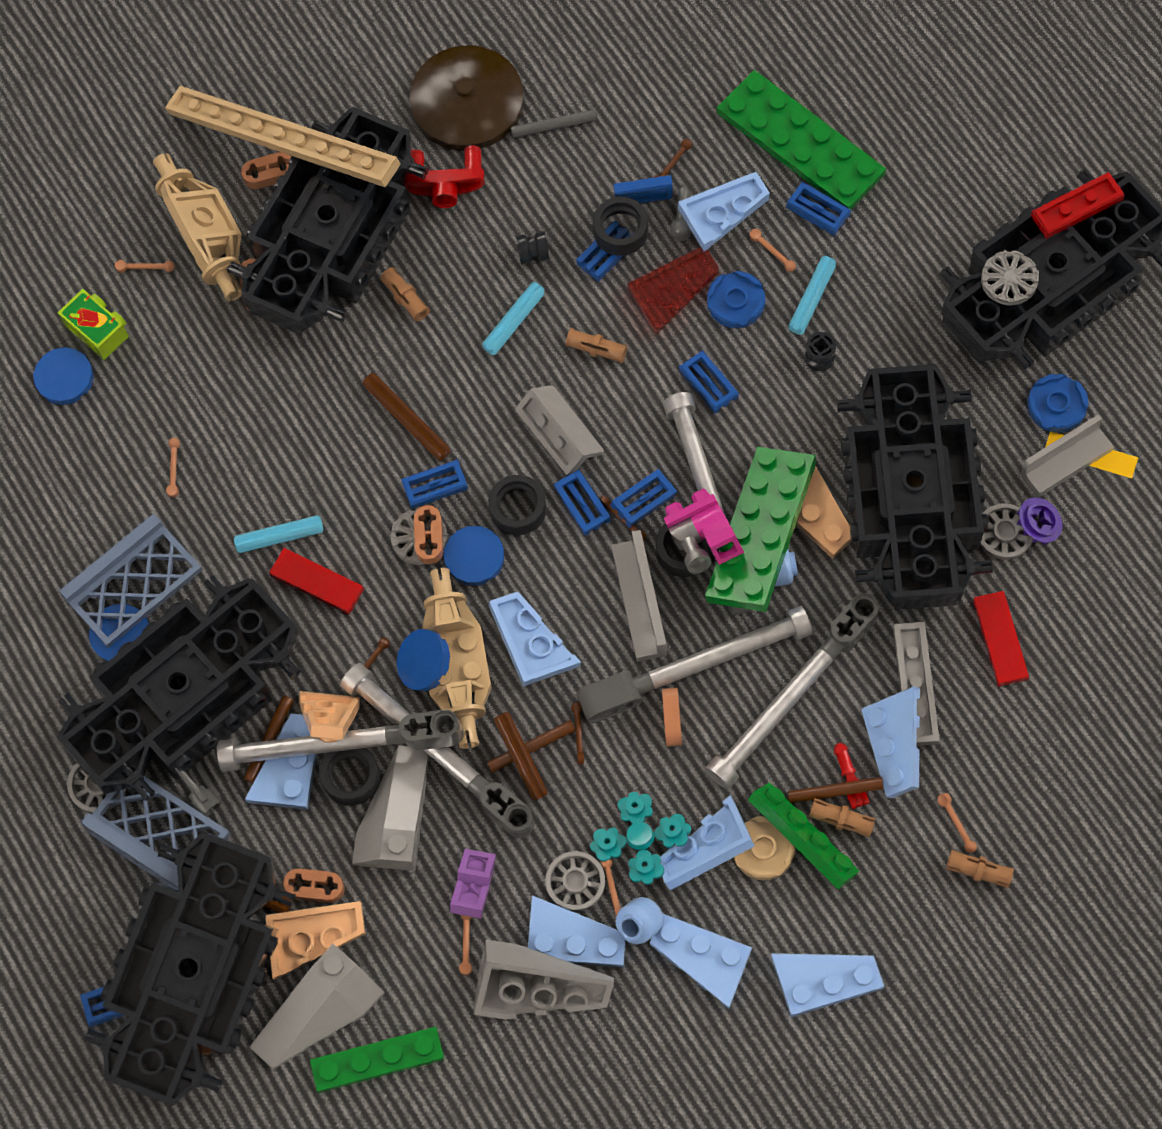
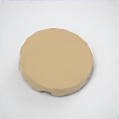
M757 816L745 822L755 847L733 857L737 867L745 875L756 880H771L781 876L791 866L795 856V846L764 816Z

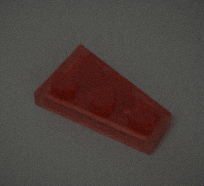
M699 247L628 283L627 286L655 335H657L719 273V267L708 249L703 251Z

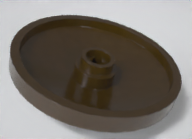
M462 45L448 48L435 54L419 68L411 84L409 100L413 119L420 131L428 139L442 147L464 151L468 146H477L480 149L486 148L509 134L511 127L517 124L521 116L524 94L517 70L504 56L485 47Z

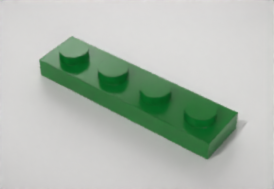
M770 782L754 791L749 797L748 801L837 889L849 883L860 872L852 864L850 858L842 854L830 842L829 838L807 820L806 815L796 809L784 797L782 791L774 787Z
M432 1027L311 1059L310 1063L316 1090L318 1093L440 1062L445 1059L437 1027Z

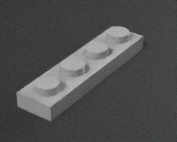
M925 622L894 624L893 633L900 691L902 692L913 686L920 688V699H917V716H920V728H917L916 746L939 744Z

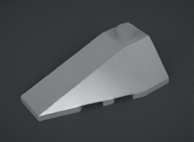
M398 745L356 832L353 866L416 870L429 755L424 750H414L409 746Z
M486 939L479 967L474 1015L506 1020L517 1018L516 1014L535 1012L536 1016L547 1015L546 1011L565 1009L568 1012L607 1008L614 984V977L518 944Z
M332 944L306 973L249 1048L272 1069H275L303 1053L308 1047L325 1037L332 1036L342 1027L364 1017L385 992L354 961Z

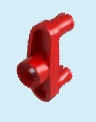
M468 146L464 149V169L429 171L424 180L411 173H406L404 176V187L412 194L432 196V204L438 208H451L457 204V195L473 192L483 187L485 172L482 169L481 149L477 146ZM412 150L414 162L424 166V153L421 150Z

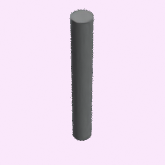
M593 109L512 126V136L516 138L597 121L596 112Z

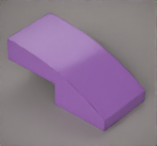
M470 849L464 850L458 870L457 884L450 903V913L476 918L482 917L496 854Z

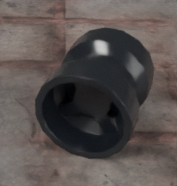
M545 231L536 232L534 239L525 234L516 236L521 265L529 264L532 260H535L536 256L540 261L550 260Z
M816 332L808 338L805 360L811 369L825 371L833 365L836 341L830 334Z

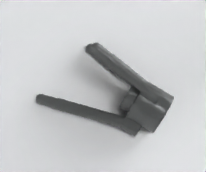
M201 761L196 763L195 766L207 789L204 786L198 787L185 771L179 772L175 768L179 776L193 791L189 796L191 803L154 778H149V780L206 817L210 815L211 808L216 810L222 804L219 800L221 794L215 789Z

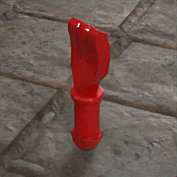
M837 743L834 747V755H836L840 765L841 776L846 778V782L859 780L854 774L856 769L852 765L848 747L844 743ZM866 792L846 795L851 809H855L857 806L861 807L863 804H870Z

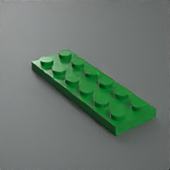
M753 70L717 107V114L818 191L851 210L886 174L884 166L756 70Z
M757 447L730 523L744 553L720 565L718 562L716 563L705 594L707 603L761 612L767 611L817 463L815 455ZM730 542L722 546L720 552H726L730 550L733 546V542Z

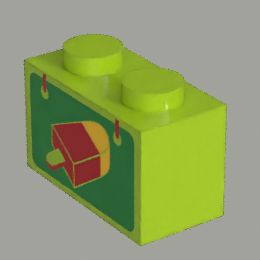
M82 289L57 313L65 327L105 360L129 337L124 327L127 323L116 311L110 313L105 308L106 304L98 295L94 293L91 296Z

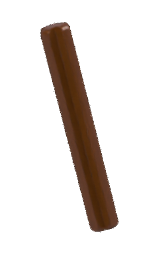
M375 373L369 374L363 380L364 387L438 461H443L451 453L450 447Z

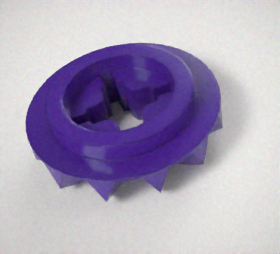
M1037 497L1027 499L1021 504L1020 509L1016 513L1019 516L1017 525L1022 526L1024 529L1023 536L1029 535L1032 537L1033 543L1041 542L1043 545L1055 541L1062 532V519L1058 510L1045 499ZM1038 515V518H1040L1039 523L1042 524L1040 528L1037 526V521L1034 520Z

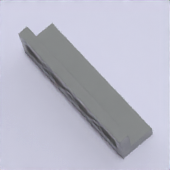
M641 530L633 531L632 541L613 544L611 548L636 661L639 662L667 656V644Z

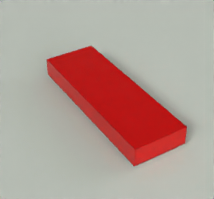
M1107 172L1032 210L1031 217L1047 239L1122 201L1125 194L1112 175Z
M283 548L269 572L270 577L350 615L364 591L362 585L286 548Z
M1004 591L974 597V607L997 686L1028 680L1029 674Z

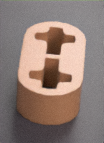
M277 152L246 162L241 169L245 185L251 189H260L276 184L278 178L281 175L284 176L289 168L291 155ZM285 163L286 170L281 171L279 164ZM257 170L259 177L253 178L252 171Z
M430 505L420 507L414 514L415 550L418 559L424 564L431 565L437 563L442 558L444 551L441 515L437 508ZM426 515H431L433 520L431 521V531H426L423 522ZM426 539H431L433 548H437L432 550L431 555H426L425 550H421L427 547Z
M678 688L662 689L666 747L682 746Z
M293 869L285 875L283 880L285 891L296 894V900L335 903L342 898L345 891V886L340 876L328 871ZM298 877H301L303 882L311 884V887L302 886L299 892H295L294 887L290 884L291 882H296ZM329 880H333L334 885L338 888L337 890H332L330 895H327L323 888H317V885L325 886L328 885Z

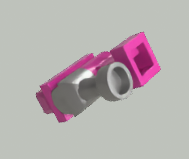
M706 489L693 493L691 498L694 503L685 508L682 507L680 502H674L666 506L667 517L663 518L677 547L686 552L685 565L692 574L702 573L711 565L708 553L703 549H699L697 544L705 539L719 565L744 553L714 494L710 495ZM733 542L730 550L726 552L717 551V548Z

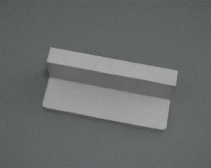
M552 385L530 389L515 408L566 475L577 471L587 458L600 456L604 451Z
M1099 414L1024 461L1020 475L1038 498L1112 452L1114 446L1100 429L1102 418Z

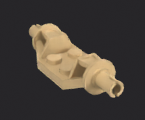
M170 154L158 155L153 163L159 171L161 178L156 183L155 190L163 198L197 265L202 270L204 283L208 285L219 284L226 301H234L242 296V289L239 287L234 277L235 275L227 273V268L231 261L240 265L238 259L242 233L217 188L195 179L190 170L176 169Z
M441 568L442 580H440L438 569H434L430 572L434 595L424 601L426 613L422 629L436 631L442 639L446 640L449 646L450 663L446 675H442L438 681L441 683L436 688L429 690V694L440 710L454 712L462 724L464 736L459 743V747L463 749L469 748L467 736L469 735L471 747L473 748L479 745L475 720L485 715L486 709L484 706L492 688L482 629L466 605V596L463 593L452 591L450 570L448 568ZM472 693H474V704H472ZM448 697L450 698V701H451V704H452V708H451V706H450Z

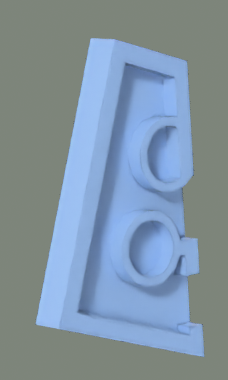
M757 172L681 200L678 202V210L702 250L706 251L769 200V191Z
M518 591L489 601L488 606L522 686L580 667L581 661L562 644L563 641L556 633L553 634L541 621L542 618Z
M913 686L861 709L880 777L883 778L884 791L888 798H894L919 788V749L916 747L917 728H920V716H917V699H920L919 687Z
M290 714L277 740L310 736L304 716ZM317 754L266 760L245 798L246 803L308 810Z
M731 795L722 802L724 807L715 815L711 816L708 814L700 821L702 826L691 836H688L686 845L678 847L674 844L673 847L661 856L660 864L664 868L662 877L669 890L755 847Z
M532 896L528 948L573 964L624 968L626 940L622 938L618 930Z
M662 913L663 925L660 931L651 938L650 946L678 969L684 971L700 987L711 993L722 1005L729 1009L752 947Z
M771 953L791 1017L884 989L874 956Z

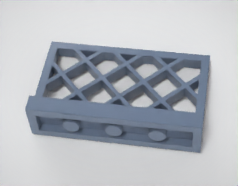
M152 514L60 589L59 592L66 603L76 611L109 648L203 571V569L163 526L161 520L155 514ZM165 537L170 543L169 554H153L154 545ZM136 559L147 560L146 574L130 573L131 564ZM152 560H168L167 574H151ZM174 561H187L192 566L183 575L172 574ZM112 579H124L122 593H106L107 583ZM129 579L145 580L143 594L127 593ZM150 580H166L165 590L160 594H149ZM89 598H100L98 613L85 612L80 605ZM105 599H121L120 613H104ZM126 600H143L142 609L136 614H125ZM92 619H97V625ZM103 619H119L118 629L107 637L102 631Z
M145 776L144 781L155 791V794L151 797L145 789L143 790L149 798L161 796L166 799L167 810L150 813L148 800L144 801L140 794L125 797L124 790L108 793L93 814L88 813L81 822L87 833L170 888L178 890L177 865L170 860L158 857V853L155 851L154 840L171 837L173 848L178 850L176 836L193 833L195 840L198 837V831L212 829L219 834L218 837L227 839L230 835L228 830ZM143 800L145 814L128 818L126 803ZM171 803H172L173 805H175L176 807H178V808H173V809H172V808H171ZM121 804L123 819L109 821L103 817V814L110 806ZM189 814L192 826L175 830L173 815ZM168 816L170 831L153 834L151 819ZM196 820H198L199 822H201V823H203V824L197 825V824H196ZM146 821L148 835L136 838L130 835L129 824ZM124 825L125 831L118 826ZM149 841L150 847L145 845L143 842Z

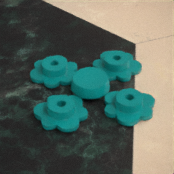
M631 792L628 798H622L618 801L621 819L625 822L630 821L632 824L627 830L626 837L618 834L616 828H609L607 831L605 829H598L593 835L594 841L590 844V848L593 852H596L598 860L602 862L608 861L611 857L619 858L622 854L621 849L625 848L627 843L631 848L640 850L636 858H632L628 862L631 869L629 877L633 882L642 881L644 884L649 885L654 879L662 877L664 868L660 864L661 857L658 854L651 855L648 850L644 849L652 845L654 838L663 841L664 846L667 848L673 847L674 844L682 847L688 842L687 834L691 832V826L685 823V819L681 814H674L670 819L663 817L660 820V826L654 832L648 824L644 823L645 817H650L653 814V810L650 807L652 805L651 797L648 794L639 795L637 792Z

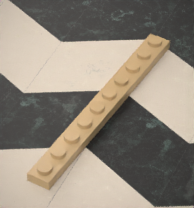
M179 86L165 107L170 115L383 187L387 186L401 165L395 156L183 86Z

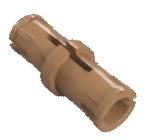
M393 267L388 268L382 273L380 280L393 293L396 303L403 305L415 321L423 320L429 314L430 309L417 296L414 286L407 284Z
M573 328L569 330L566 339L567 347L589 352L590 356L595 358L599 355L619 363H623L628 345L603 339V335L596 334L593 336Z
M817 798L814 799L809 818L834 825L837 830L841 831L843 828L868 838L871 835L876 819L849 810L848 806L832 805Z
M951 850L946 865V870L973 877L974 881L980 882V880L1005 888H1009L1014 868L986 861V857L980 856L977 858L955 850Z

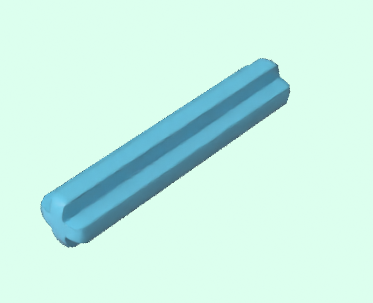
M828 256L821 257L790 321L789 330L798 335L804 333L836 267V261Z
M532 282L482 343L483 349L486 352L495 355L543 297L545 292L541 285Z
M313 516L236 535L234 543L236 550L242 553L322 533L323 524L320 516Z

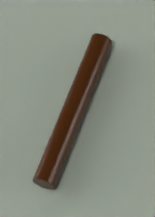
M285 695L282 696L261 742L276 740L294 702L292 698ZM266 760L251 762L243 779L253 784Z
M568 720L524 744L529 754L574 732L575 728L572 722ZM509 751L486 763L491 773H494L514 761Z
M882 777L791 790L788 791L790 803L814 800L815 798L823 799L884 789Z

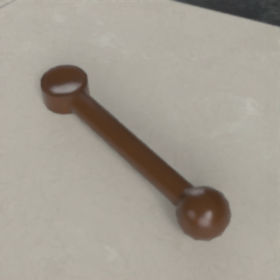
M684 139L681 142V148L660 175H656L653 178L666 176L683 153L691 149L692 142L690 139Z
M605 495L600 497L599 500L602 505L608 508L628 528L625 519H621L618 516L619 512L616 509L613 510L610 506V500ZM634 525L631 528H628L632 532L638 531V529ZM641 530L643 541H645L647 535Z
M387 638L379 639L378 647L364 664L367 669H369L382 650L389 647L390 641Z
M574 702L571 705V711L575 717L577 764L579 765L584 764L580 714L583 709L580 702Z

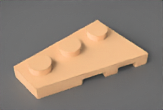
M815 466L796 526L833 559L851 542L850 526Z
M299 691V705L310 736L320 738L324 742L343 740L360 709V697Z
M357 901L265 915L266 924L279 929L276 935L279 940L273 955L270 956L272 977L276 980L321 957L332 944L339 948L365 935L362 902Z

